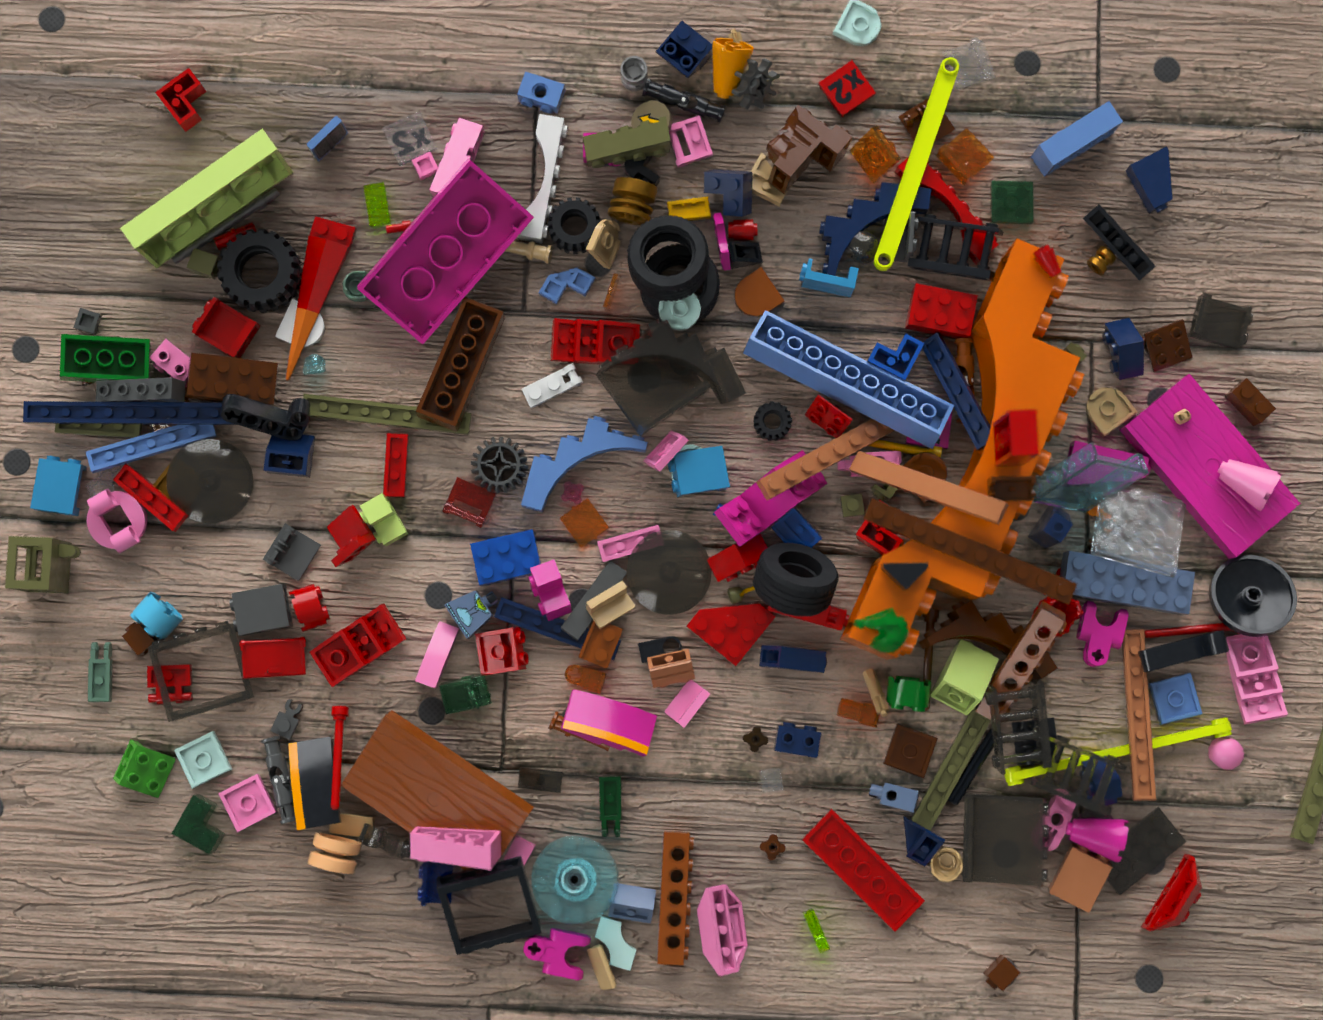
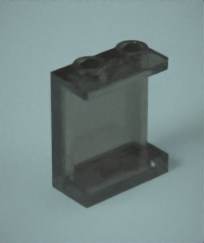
M1207 293L1200 295L1197 299L1188 337L1235 350L1245 345L1249 333H1246L1247 328L1252 323L1254 313H1251L1253 307L1249 305L1241 307L1212 299V295Z

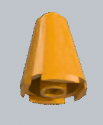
M715 38L712 43L713 89L718 97L728 99L729 96L734 95L732 94V89H736L741 78L735 76V72L744 73L748 65L747 60L751 58L754 47L743 41H740L739 44L733 42L734 39Z

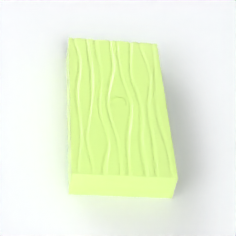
M261 129L120 229L134 249L158 268L181 250L247 206L255 198L261 196L291 175L293 171L265 131Z

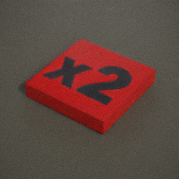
M853 60L818 83V86L841 118L876 94Z

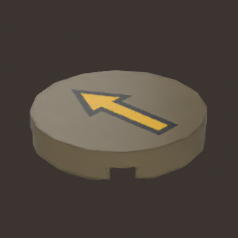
M648 101L641 104L632 115L631 125L632 128H636L640 125V122L647 120L650 123L659 122V117L666 116L668 130L670 131L672 115L664 104L658 101Z

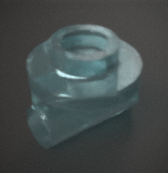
M317 354L307 356L304 360L303 374L325 373V359Z

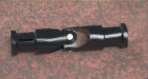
M647 78L642 93L644 97L648 95L667 105L677 104L678 108L695 115L716 119L718 123L721 122L726 108L724 104L722 106L710 102V99L690 92L682 91L680 93L673 86L652 82L650 78ZM690 96L697 100L696 107L692 109L686 108L690 102Z

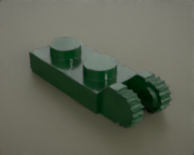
M621 776L599 777L602 837H607L608 834L607 820H615L614 834L615 837H620V820H622Z

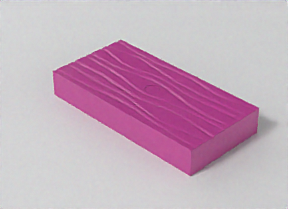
M468 158L357 285V289L423 345L531 222L534 216Z
M1190 374L1181 378L1119 430L1140 455L1150 457L1148 463L1151 464L1153 471L1228 559L1238 557L1301 504L1279 479L1262 511H1259L1219 479L1221 474L1217 471L1222 462L1227 463L1229 459L1270 470L1271 468ZM1187 409L1191 414V419L1181 425L1177 424L1174 420V414Z

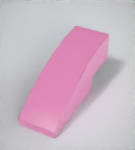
M439 621L415 679L416 682L432 688L438 687L460 628Z

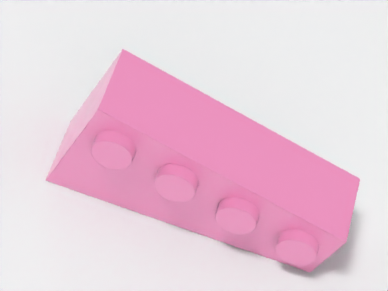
M461 118L458 119L457 124H453L451 139L445 146L444 156L429 189L433 198L468 158L474 163L485 132L483 125Z
M415 827L410 833L411 859H418L420 862L431 861L491 870L501 857V831Z

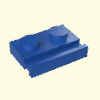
M795 507L771 527L784 543H796L812 548L822 539L819 533Z

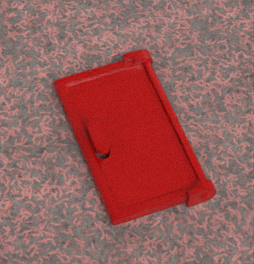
M305 636L288 639L240 640L243 679L306 675Z

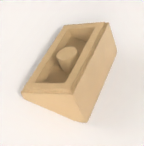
M340 812L341 823L331 824L329 828V833L372 839L375 817Z
M600 943L588 948L587 953L600 988L602 990L616 988L617 983L603 945Z

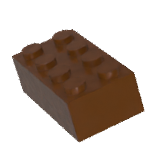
M191 352L186 398L222 402L225 395L236 394L273 406L278 363Z

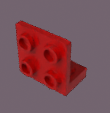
M354 505L349 506L327 526L330 534L340 547L336 552L338 555L331 560L335 567L352 561L376 540Z

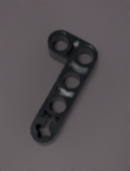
M227 394L222 400L221 417L225 421L289 441H296L302 437L309 423L310 402L304 398H297L292 401L287 411L236 394Z
M1224 630L1144 649L1138 651L1143 672H1149L1194 659L1229 651Z

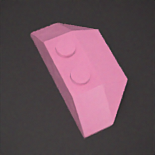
M726 884L708 887L705 889L697 908L703 954L718 976L739 972L740 964L748 946L742 903Z

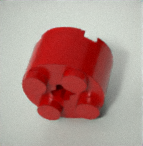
M314 584L289 592L290 596H295L291 601L298 622L300 624L304 623V627H301L302 632L327 624L326 620H329L330 616L327 607H322L320 600L324 598L319 586L315 587Z

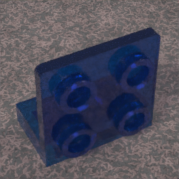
M428 861L423 862L419 866V879H422L421 888H418L417 900L421 901V906H426L429 903L441 904L437 892V877L452 874L454 865ZM448 893V894H447L448 900H449V903L451 904V903H452V893Z

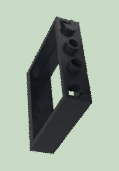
M522 856L499 861L491 870L472 868L437 877V892L457 955L469 954L475 950L489 949L498 944L512 943L521 938H531L541 934L540 919ZM518 876L531 921L460 939L447 894Z

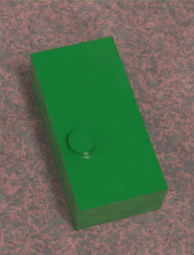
M61 334L60 380L96 382L103 380L148 379L150 339Z

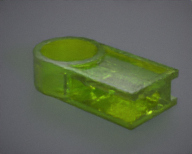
M811 908L804 911V917L819 952L823 953L830 950L814 909Z

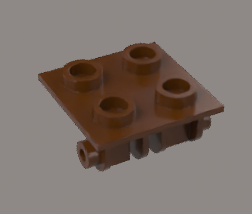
M929 98L898 116L913 141L916 138ZM945 113L934 143L955 130Z
M1183 319L1144 333V337H1142L1144 345H1147L1153 372L1193 358Z

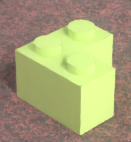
M383 493L360 505L362 509L360 516L365 524L374 527L376 532L373 535L379 544L383 543V545L388 546L408 535L389 498Z

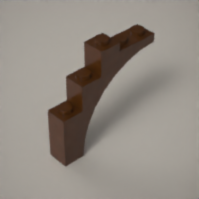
M962 600L952 606L953 611L947 614L949 619L939 624L941 626L940 629L936 631L933 628L923 634L925 638L918 643L922 649H925L938 642L967 639L985 643L1008 655L1025 627L1021 624L1011 629L1002 612L996 615L990 613L982 618L972 600L965 604ZM1035 644L1028 645V648L1031 650L1039 648ZM1047 650L1042 656L1044 660L1038 669L1034 668L1031 673L1033 674L1032 682L1040 680L1058 669ZM1023 661L1017 662L1020 667L1027 666V663Z

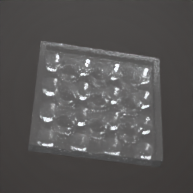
M1102 482L1090 555L1174 578L1177 573L1186 504L1176 498L1119 482Z

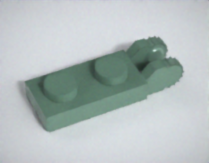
M92 642L88 663V702H112L111 642H105L104 659H98L99 645L97 642Z

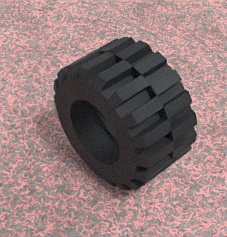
M572 197L567 198V202L561 200L559 206L555 205L552 208L553 213L550 212L548 228L554 244H557V248L560 250L564 249L565 253L569 254L570 251H573V254H578V251L585 253L587 252L586 247L593 231L600 222L599 213L596 212L593 204L590 206L589 201L584 200L582 202L579 197H576V200H572ZM573 216L581 217L587 222V228L580 235H569L562 228L565 220Z

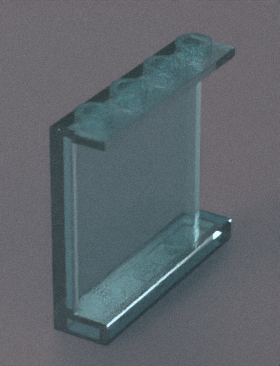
M1091 442L1043 473L1042 476L1036 478V484L1034 485L1036 496L1033 498L1034 503L1086 513L1149 473L1143 454L1136 453L1127 460L1122 461L1097 455L1095 445Z

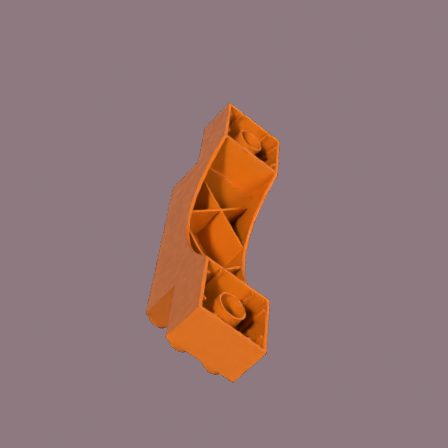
M1017 238L1000 259L995 271L994 282L991 281L970 335L973 339L981 378V410L991 428L985 448L979 451L974 447L969 465L958 486L987 496V479L990 477L1042 476L1051 457V452L1044 450L1043 446L1045 442L1051 440L1053 435L1058 437L1068 416V413L1059 410L1061 403L1065 404L1069 396L1074 397L1084 378L1083 373L1075 370L1080 357L1038 340V337L1042 338L1052 319V314L1043 311L1044 307L1050 308L1054 299H1059L1069 275L1060 272L1050 278L1034 260L1033 252L1038 250L1039 247ZM1055 255L1061 269L1065 258ZM1037 409L1039 455L1022 466L995 467L993 423L1009 410ZM1004 501L1009 506L999 525L945 506L931 523L1009 555L1018 537V532L1010 529L1013 519L1017 520L1020 514L1026 515L1032 501ZM910 540L903 546L883 555L872 563L840 640L886 660L898 658L899 654L902 656L905 654L910 655L920 631L911 628L915 615L919 617L922 613L927 615L937 591L928 588V586L964 602H969L981 597L984 598L986 594L992 596L1001 577L914 540ZM928 563V568L907 590L903 591L881 569V564ZM888 608H894L897 616H904L907 621L909 630L907 639L898 650L892 653L876 651L869 644L873 638L879 635V631L874 628H856L854 621Z

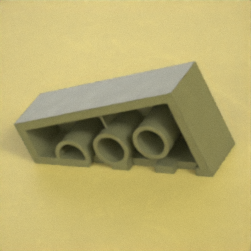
M666 116L659 117V122L650 123L647 120L640 122V125L636 128L627 125L617 129L616 133L607 130L583 137L587 166H592V168H601L607 163L619 165L625 163V160L630 159L641 161L646 159L647 156L653 155L654 157H663L670 153L671 140Z

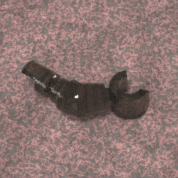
M364 824L359 838L361 844L375 849L381 848L396 858H410V842H408V839L386 833L387 830L383 827L375 828L370 824Z

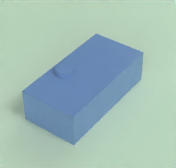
M1110 101L1041 143L1031 158L1043 176L1046 177L1114 134L1123 121Z

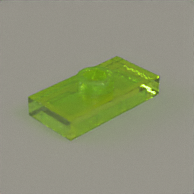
M385 183L363 185L370 227L391 224Z

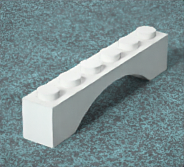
M539 114L536 138L545 158V175L537 197L526 209L534 218L517 236L518 240L542 244L543 238L548 236L549 228L546 225V221L553 208L550 205V200L555 198L556 194L554 179L558 178L560 173V166L557 165L558 158H562L564 146L561 145L562 138H566L568 130L564 118Z

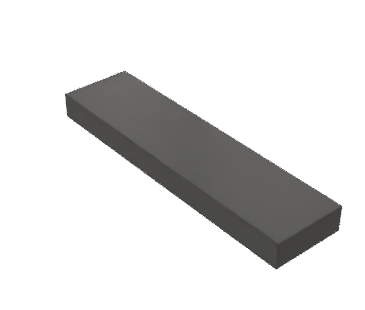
M610 560L560 629L578 641L593 621L586 610V602L621 582L627 572Z

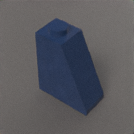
M1166 146L1131 164L1125 170L1149 214L1154 211L1160 213L1167 209V204L1173 199L1169 150Z
M761 645L760 667L816 673L825 672L827 665L825 651Z

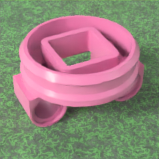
M105 489L87 500L90 507L87 513V527L96 542L104 547L116 549L118 553H122L141 542L140 538L147 527V513L144 506L129 493L122 491L110 492L109 489ZM121 506L132 525L114 534L103 515Z

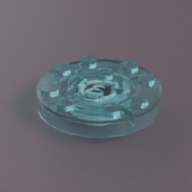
M566 836L553 841L539 854L533 866L531 885L535 900L548 916L562 923L582 924L600 917L612 905L618 891L619 874L613 856L602 844L583 836ZM576 876L578 877L577 883L574 881Z

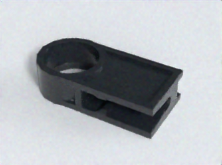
M674 636L638 643L642 663L648 662L647 657L666 654L663 650V645L668 639L676 640L679 643L678 651L682 649L680 640Z

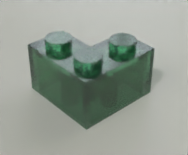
M200 794L193 795L171 834L207 854L215 853L226 834L207 823L217 803Z

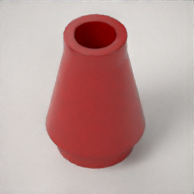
M1046 244L1033 252L1034 260L1050 278L1062 272L1053 247L1050 248Z

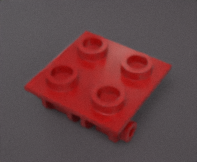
M819 394L804 414L812 423L819 425L830 436L835 438L841 436L853 420Z

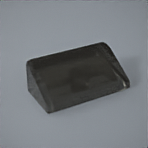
M521 766L518 788L561 793L563 771Z

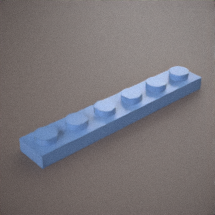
M175 425L86 451L91 472L96 473L215 438L217 434L214 425Z

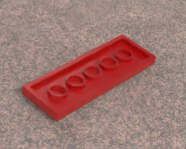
M830 809L802 838L895 932L925 901L833 809Z

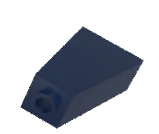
M1050 502L1028 538L1045 549L1061 543L1073 526L1069 513Z

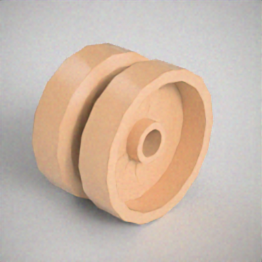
M315 833L313 845L321 850L310 852L308 864L330 872L354 874L357 862L348 856L359 855L362 843L338 835Z

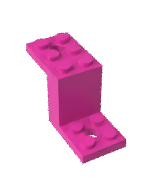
M803 450L771 469L763 477L806 455ZM819 472L767 501L755 482L741 495L721 506L714 513L740 547L772 526L803 500L822 489L828 483L824 479L823 474Z

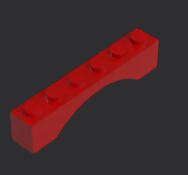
M908 158L897 166L895 172L900 178L903 176ZM928 160L919 187L931 189V195L939 199L951 211L957 222L984 226L981 219L977 216L974 217L969 211L968 204L958 199L954 188L945 184L940 172L931 168ZM960 230L963 245L965 230ZM973 233L969 258L976 265L981 260L985 233ZM995 235L993 239L991 252H993L999 245L997 243V238L995 237Z

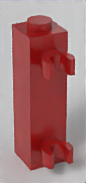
M830 605L818 615L807 617L788 615L767 606L768 611L842 631V627H847L849 620L846 609Z

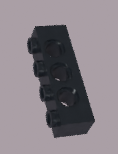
M1100 204L1083 218L1139 281L1157 267Z

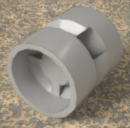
M638 56L627 57L622 62L620 70L622 85L630 91L641 90L647 81L646 62Z

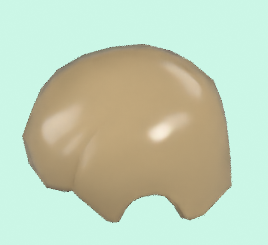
M940 848L930 861L932 874L939 881L951 882L956 880L963 870L962 857L954 848Z

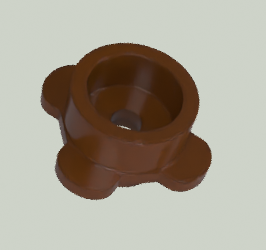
M775 834L770 835L769 839L760 844V849L766 852L769 860H775L776 856L779 853H783L786 849L785 845L778 841V836Z

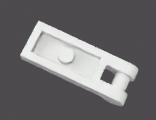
M569 364L563 369L522 388L521 390L530 408L538 406L582 384L581 376H578L575 371L577 370L575 364ZM566 375L570 378V381L567 383L562 378Z

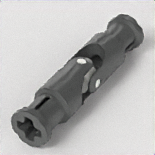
M275 736L263 739L261 743L264 744L267 754L265 760L273 786L275 803L279 807L282 819L280 824H284L296 819L287 763L279 743L281 737ZM279 767L283 774L275 775L276 768Z

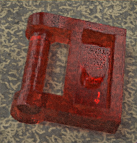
M457 477L442 512L448 515L451 513L482 528L496 493L488 492L485 488ZM455 500L481 510L480 515H475L454 506Z

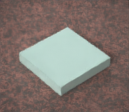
M215 731L174 750L192 789L232 770Z

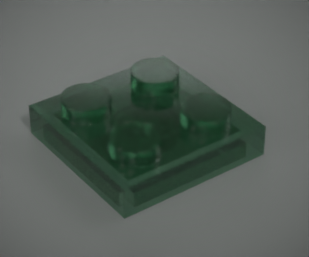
M991 181L990 223L1032 224L1033 181Z

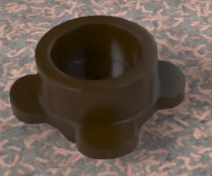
M756 726L753 727L749 734H744L743 741L749 744L752 752H757L759 747L768 743V737L764 736L761 733V728Z

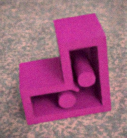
M553 559L530 568L532 575L528 577L531 584L530 587L534 597L538 596L540 599L538 607L541 615L546 614L548 621L572 613L571 604L555 560Z

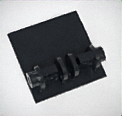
M1054 718L1012 723L1017 765H1031L1060 760Z

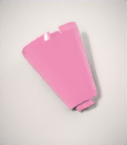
M1231 459L1227 463L1223 461L1217 471L1221 474L1219 479L1259 511H1262L1282 475L1274 470Z

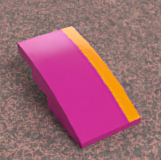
M573 689L561 729L595 744L603 743L620 751L626 749L644 757L648 753L657 716L616 700Z

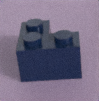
M717 169L704 172V193L723 194L724 216L743 217L752 214L753 172Z
M1130 318L1105 323V332L1102 333L1104 344H1108L1112 355V361L1109 362L1111 372L1115 373L1119 380L1144 375V340Z
M1107 756L1081 762L1082 771H1079V774L1084 784L1082 795L1084 801H1088L1092 809L1117 803V798L1123 797L1121 778Z

